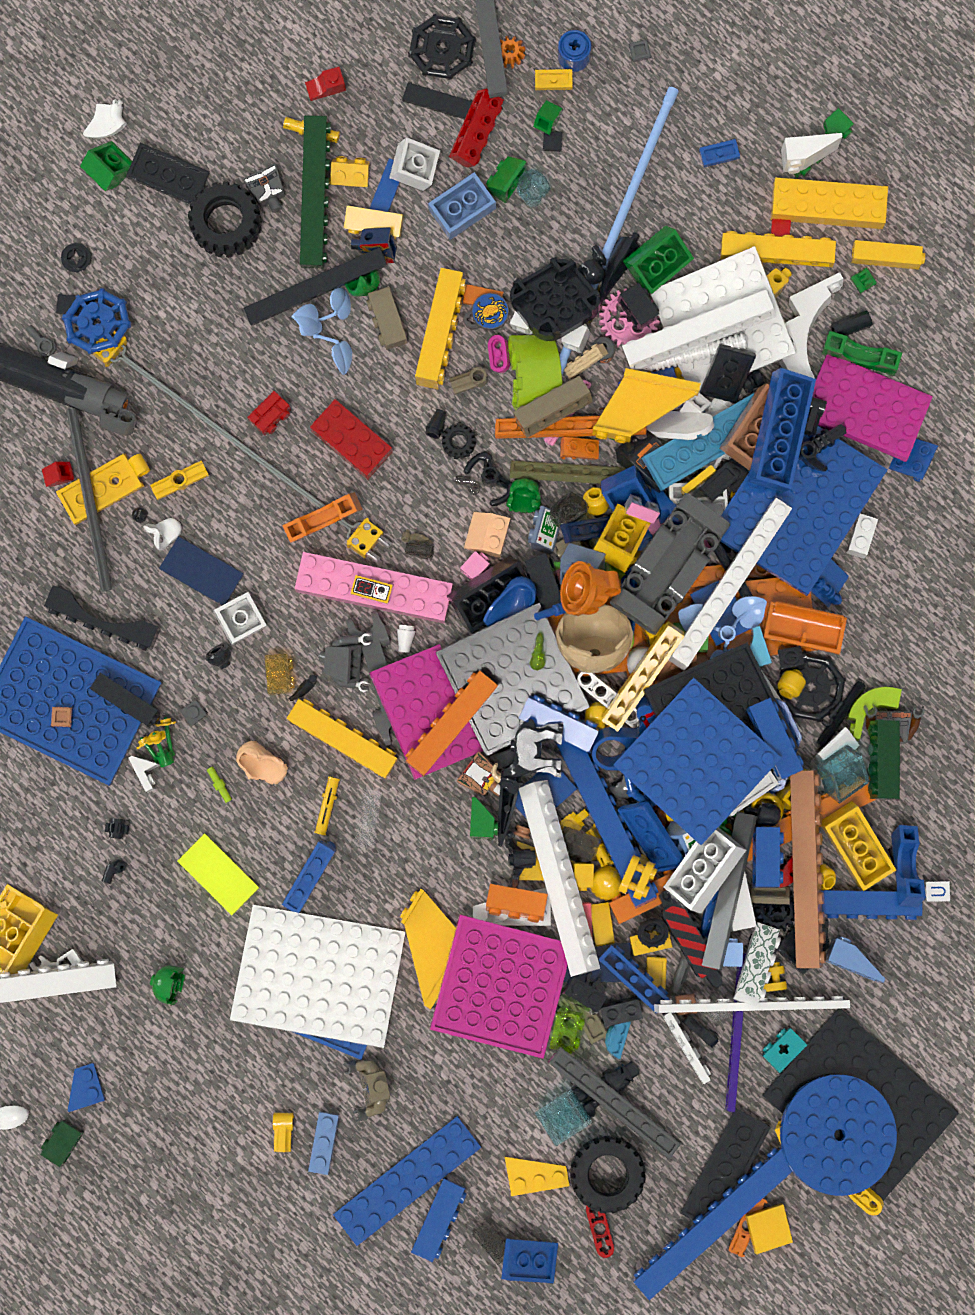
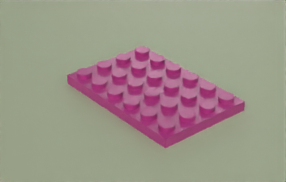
M830 355L825 357L813 392V397L827 401L823 416L820 417L819 426L831 430L839 424H843L847 432L843 436L905 462L909 458L933 397L859 365Z
M440 644L369 673L404 756L412 747L414 749L420 744L418 739L424 732L428 734L432 730V727H430L432 722L437 717L441 719L445 714L442 710L449 702L453 704L457 699L435 653L442 649ZM469 722L425 775L483 751ZM409 766L414 780L423 777Z

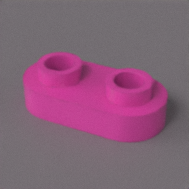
M494 335L488 341L490 367L497 373H504L510 367L508 342L504 337ZM501 343V347L497 349V344ZM503 361V366L499 367V363Z

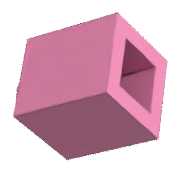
M475 551L460 567V571L472 580L490 567L489 559L482 552L478 554Z

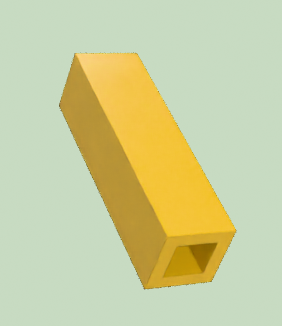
M855 240L852 247L851 263L919 270L921 264L925 262V253H922L923 246Z

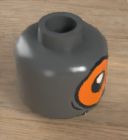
M599 337L594 340L592 346L603 343L608 354L597 362L608 363L614 358L615 344L608 337Z

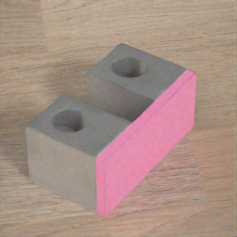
M630 494L625 503L626 514L654 524L660 514L658 504L647 501L645 506H642L641 498Z

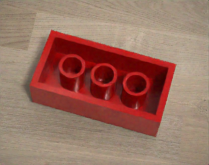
M336 399L310 426L312 433L367 480L393 453L391 446Z

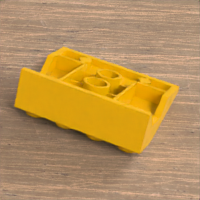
M8 884L0 895V973L10 972V974H18L19 970L28 967L58 914Z

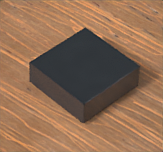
M552 131L550 135L544 132L543 151L561 152L562 132Z

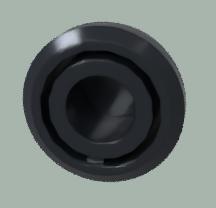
M220 644L211 649L206 654V661L213 666L220 667V669L228 667L231 656L228 644Z

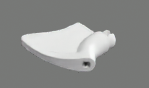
M114 99L111 105L96 104L94 118L85 129L83 135L87 138H105L120 132L127 125L122 118L123 102Z

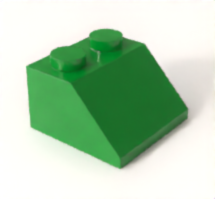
M113 141L88 150L80 167L106 192L116 188L126 178L132 160Z
M507 156L505 161H500L496 168L498 171L494 176L491 175L486 182L488 192L505 204L526 175V161Z
M472 797L470 838L494 840V835L498 836V823H495L494 817L476 797Z

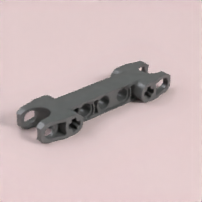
M377 611L371 612L373 627L368 632L358 631L352 618L347 620L348 636L358 635V637H361L365 633L372 634L371 636L364 637L366 642L373 641L369 645H364L362 642L358 643V645H361V654H364L369 673L387 666L382 647L391 645L387 630L380 620ZM374 686L381 710L372 712L376 728L387 747L392 745L389 737V731L392 726Z

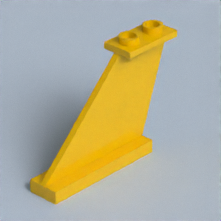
M625 368L624 378L593 427L592 435H596V438L603 440L607 438L615 439L618 443L630 442L631 436L694 396H698L701 383Z
M420 889L419 892H414L410 899L412 902L409 909L405 907L400 918H402L401 923L405 926L424 1006L432 1009L438 998L456 927L426 892Z

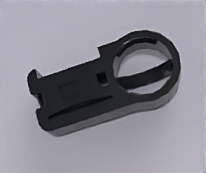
M690 1014L682 1021L712 1049L719 1042L715 1032L705 1029Z

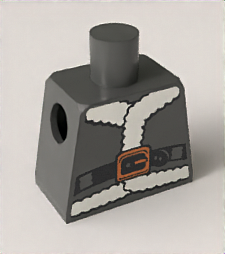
M275 164L243 178L245 186L261 208L269 205L273 213L282 209L279 199L284 198L285 195Z

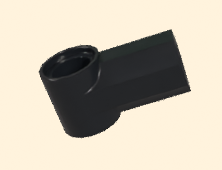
M812 396L804 435L815 436L820 417L823 416L826 408V400Z

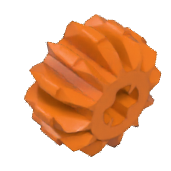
M508 36L505 37V41L500 39L504 67L507 68L508 64H511L513 69L514 63L520 65V59H525V47L522 46V41L516 42L515 36L512 40H509Z

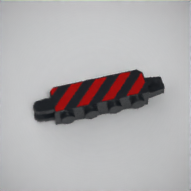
M666 890L660 893L658 897L663 907L660 916L668 926L672 937L697 977L707 978L711 986L720 987L723 981L717 971L718 969L702 966L708 939L705 935L701 936L699 929H701L695 918L692 920L688 914L691 912L690 909L677 900L669 891Z

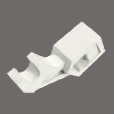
M72 949L58 958L57 962H51L45 957L40 956L38 957L41 960L39 967L34 962H31L29 965L33 971H38L40 967L58 968V965H61V961H65L66 958L72 964L71 966H77V963L83 960L77 951Z

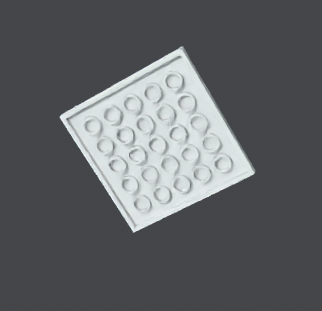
M755 246L662 285L651 294L654 303L659 308V317L662 325L667 327L679 324L684 319L697 317L702 312L712 311L720 305L730 304L738 298L748 297L756 291L767 290L776 317L734 333L738 336L743 332L747 344L745 351L756 354L750 372L796 354ZM714 355L711 358L706 357L705 360L701 358L700 361L694 360L693 363L689 361L688 364L682 363L681 366L678 364L682 377L688 381L701 383V389Z

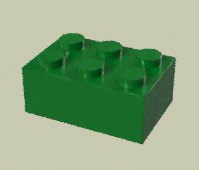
M664 226L623 262L636 282L641 287H644L649 294H653L690 263L694 257L677 231L671 227Z

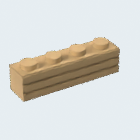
M603 343L593 345L590 351L588 349L583 352V356L580 355L575 358L574 362L571 361L566 364L567 367L564 368V371L569 379L576 377L608 354Z

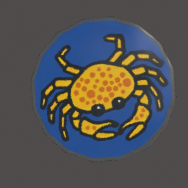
M482 294L473 303V321L478 327L487 331L500 329L505 325L509 317L508 303L498 294Z

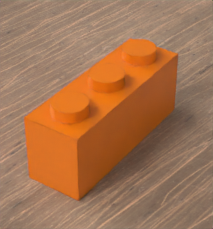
M490 884L486 911L495 916L506 914L512 919H520L522 917L528 918L527 920L530 922L538 923L539 921H544L548 894Z

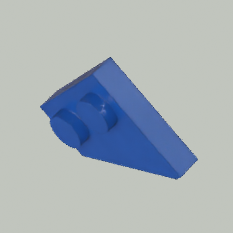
M95 1063L74 1070L68 1112L105 1101Z

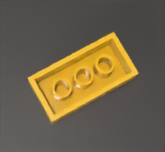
M851 801L822 820L821 826L855 883L863 891L896 871V868L855 803Z

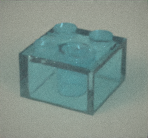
M848 744L817 765L825 792L839 804L870 782L862 755Z
M572 1089L535 1112L555 1146H558L593 1123Z

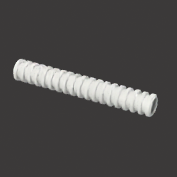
M742 332L738 336L734 334V337L730 335L728 338L718 339L639 371H650L653 373V370L659 371L661 368L665 370V367L669 369L671 366L677 367V364L681 366L682 363L688 364L689 361L693 363L694 360L700 361L701 358L703 360L706 357L711 358V356L715 355L719 344L738 349L744 348L745 350L747 349L745 335Z

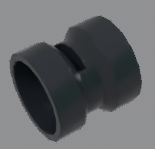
M758 370L750 372L743 386L747 394L753 392L754 388H759L765 384Z

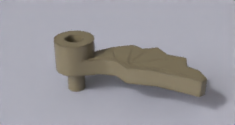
M408 529L406 532H403L401 537L403 542L415 540L419 543L433 545V542L428 537L418 533L410 535V530Z

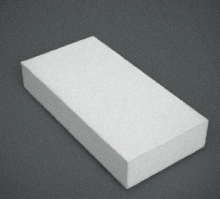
M63 352L53 354L48 359L49 364L63 369L76 365L78 361L77 357Z

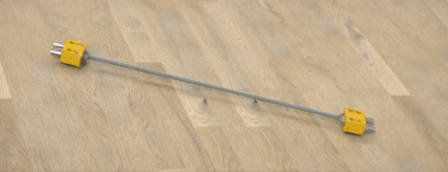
M125 336L117 344L118 347L108 348L92 354L102 361L105 367H109L112 362L115 363L123 360L319 508L325 506L126 357L127 339ZM87 338L83 339V341H85L86 343H89L90 341ZM101 338L96 344L108 341V339ZM123 350V352H122V356H123V357H118L117 359H115V358L120 354V352ZM365 518L362 523L357 522L354 525L349 524L344 519L338 521L348 529L347 548H351L364 559L368 556L377 563L380 557L371 550L378 541L387 548L392 544L383 537V531L372 524L369 518ZM357 525H359V527L350 537L351 528H354Z

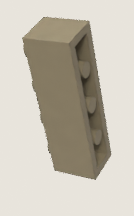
M578 376L568 380L567 383L560 387L552 389L549 393L537 397L529 404L519 407L513 414L516 423L525 437L528 438L587 406L593 400L591 392L581 377Z

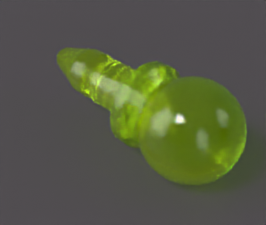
M538 633L535 639V652H531L533 657L529 662L530 667L536 671L541 670L545 665L543 658L545 654L541 653L543 647L541 633Z

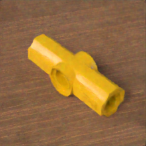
M201 460L182 470L174 471L170 476L150 486L157 500H160L178 490L186 489L189 485L208 477L209 474ZM177 477H184L183 483H175Z

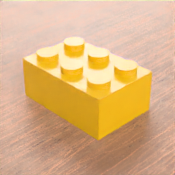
M617 504L593 550L605 553L606 563L626 572L651 523L626 514L625 507Z

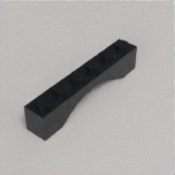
M52 585L44 607L49 609L48 613L58 617L59 614L66 616L65 620L75 624L77 621L84 623L83 627L87 629H100L101 634L108 637L115 635L119 637L118 641L125 644L133 642L136 644V648L146 651L147 648L153 649L161 630L158 626L143 620L123 624L99 620L84 611L71 592Z

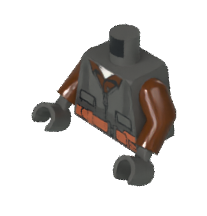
M874 704L873 709L868 711L865 705L866 729L868 731L870 721L874 720L900 721V744H906L918 730L921 717L925 713L924 706H922L921 711H916V704L913 705L912 714V712L877 711Z

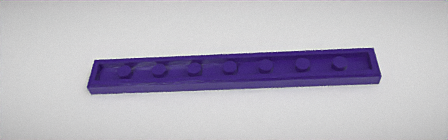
M743 953V963L746 956L745 953ZM737 967L735 991L737 988L742 967ZM733 1011L725 1110L728 1112H735L743 1011Z

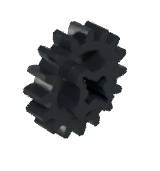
M790 896L789 904L757 903L756 907L758 909L755 911V915H758L757 922H762V924L776 929H782L784 932H786V926L792 928L793 922H795L794 902H791L792 896ZM764 908L768 912L767 916L764 915ZM787 908H788L789 911H790V915H789V916L787 915L788 913L786 912Z

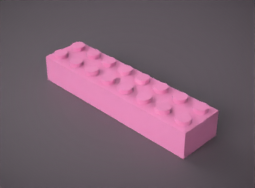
M306 552L302 554L295 585V591L298 593L443 624L446 622L450 604L447 595L452 593L453 590L452 583ZM355 575L393 585L388 604L351 595Z

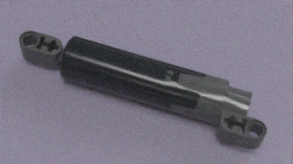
M0 343L1 382L100 417V426L106 430L123 436H129L134 432L135 414L127 410L129 394L114 389L113 384L71 368L63 369L49 364L46 359Z

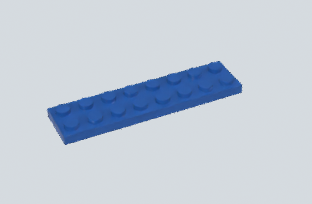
M457 1116L335 1212L333 1216L355 1245L358 1246L477 1152L481 1146Z

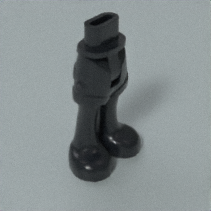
M630 1061L626 1065L621 1064V1066L613 1069L608 1068L602 1073L603 1076L600 1079L621 1095L624 1093L625 1088L631 1082H634L633 1078L640 1073L633 1062ZM574 1085L571 1087L572 1092L580 1103L589 1097L578 1086ZM591 1099L581 1105L591 1119L595 1117L596 1109L600 1104Z

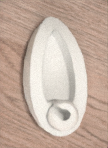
M5 1106L0 1108V1129H12L21 1125L27 1120L29 1111L21 1106Z

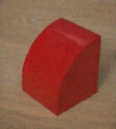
M54 462L42 469L46 487L57 486L74 480L70 462Z

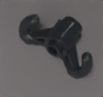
M484 451L472 457L466 464L464 473L469 474L477 462L480 460L484 461V468L481 474L482 483L486 487L498 486L507 490L506 494L497 499H492L489 504L491 506H498L507 502L512 482L504 479L496 467L492 465V455ZM489 475L494 476V479H487V477Z
M508 831L505 837V846L511 853L508 854V864L513 867L511 877L509 878V885L511 888H517L519 876L523 869L536 866V855L534 850L531 851L530 849L518 847L512 841L515 834L512 831Z

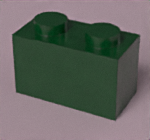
M66 1120L55 1124L51 1131L54 1134L50 1140L47 1138L41 1146L43 1151L40 1155L58 1167L64 1166L84 1134L82 1130Z

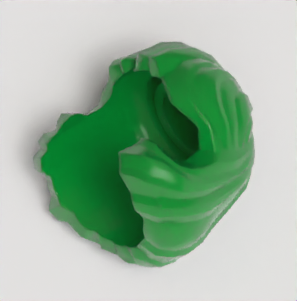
M377 270L366 276H360L359 279L346 284L345 287L352 296H367L368 293L376 291L380 284L379 271Z
M524 478L512 482L510 496L506 503L509 511L526 514L540 510L541 493L535 481Z

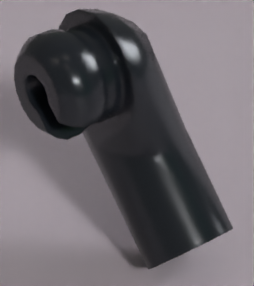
M117 860L109 863L106 866L101 881L111 884L113 875L125 871L126 864L124 861Z

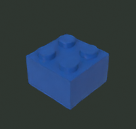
M635 465L601 481L602 494L612 511H614L617 504L625 507L630 494L640 497L642 506H645L647 501L653 502L652 493Z

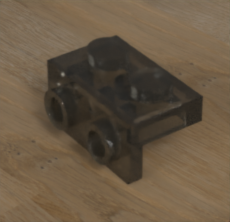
M564 826L562 834L568 855L570 857H573V854L580 856L579 860L586 863L591 861L597 862L596 854L602 839Z

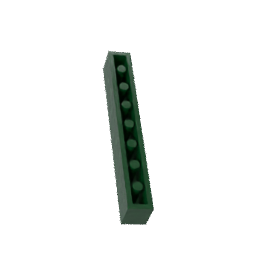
M304 115L300 237L301 268L323 269L324 263L327 264V252H324V245H328V234L325 233V226H328V215H325V208H329V196H326V189H329L330 180L326 178V171H330V159H327V152L331 150V141H327V135L331 134V122H328L327 116Z

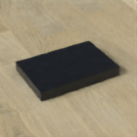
M719 344L700 389V394L736 403L756 358V354Z

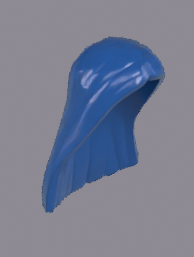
M522 576L512 579L501 595L489 607L483 619L485 624L489 627L534 605L537 593L535 584L530 579Z

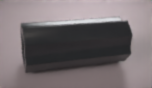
M866 310L833 322L831 328L833 332L847 336L872 327L873 323L869 312Z

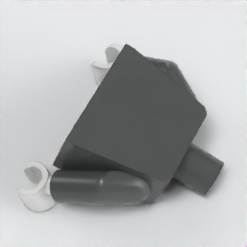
M365 633L361 637H358V635L343 636L333 641L332 646H327L325 651L319 653L318 659L324 663L325 674L331 676L338 686L353 689L358 687L361 692L368 691L369 688L363 687L362 683L369 684L370 680L363 678L360 681L361 645H358V643L362 642L364 645L372 643L373 641L366 642L364 639L365 636H371V633Z

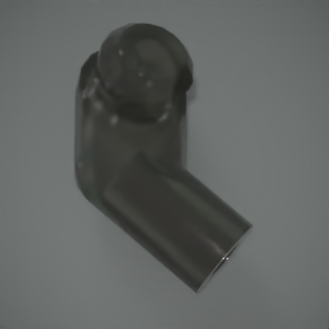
M456 475L455 485H465L471 495H477L480 492V485L474 477Z

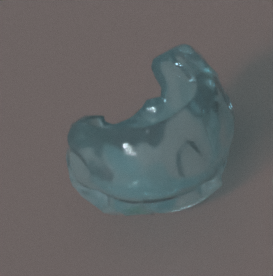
M534 169L525 171L517 184L518 195L529 207L538 206L542 198L546 197V194L551 189L546 177Z

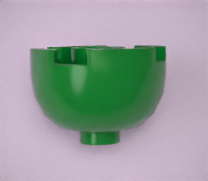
M167 965L152 975L150 986H152V992L158 1001L173 1006L178 1002L175 998L178 991L182 992L185 975L182 972L184 968Z

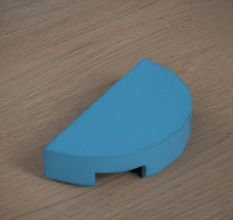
M631 1021L611 1026L606 1034L605 1044L607 1050L618 1059H621Z

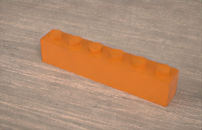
M481 671L478 674L473 673L467 680L469 685L465 689L460 688L455 695L457 698L453 704L449 702L442 710L445 714L441 719L437 717L430 725L432 730L428 734L424 732L418 739L420 743L416 749L412 747L405 755L408 758L406 763L423 777L497 688L498 685Z

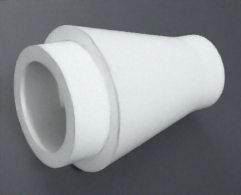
M399 624V629H397L399 652L410 653V647L416 632L414 631V626Z

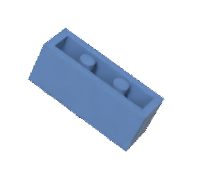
M319 1112L308 1172L324 1175L330 1173L340 1114Z

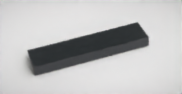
M409 82L402 98L403 102L464 120L473 102Z

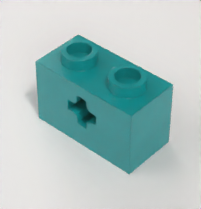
M783 1028L776 1035L778 1039L773 1044L769 1042L762 1049L764 1053L761 1056L778 1073H781L807 1046L791 1028L787 1030ZM780 1044L783 1045V1046H784V1045H787V1047H786L787 1052H786V1053H783V1052L779 1053V1051H780L779 1045H780Z

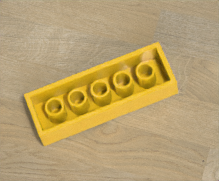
M775 177L772 193L771 220L785 219L799 223L883 229L886 223L888 186Z
M440 268L415 374L416 385L439 390V385L444 384L445 369L443 368L447 367L449 363L448 349H452L454 341L452 331H456L458 324V315L456 313L461 312L462 297L460 296H464L466 290V279H463V272Z

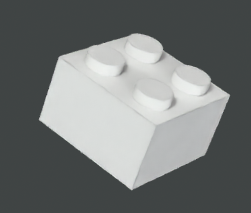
M406 137L398 143L389 178L424 191L432 185L440 150Z
M249 592L220 606L213 612L231 645L240 642L267 626Z

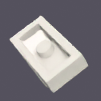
M134 756L129 757L145 792L150 793L155 790L153 786L156 784L151 774L147 775V772L160 765Z

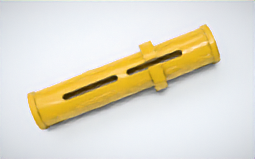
M285 117L283 129L298 132L299 135L304 134V120L299 121ZM331 130V134L327 135V140L337 143L340 132Z
M328 777L325 793H322L323 801L314 833L326 836L334 800H337L336 792L340 779ZM332 788L329 804L327 805L330 789ZM327 808L324 824H322L325 809Z

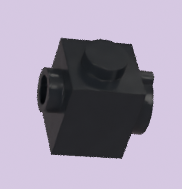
M801 646L778 650L782 673L786 670L805 668L804 662H808L806 650L802 651Z

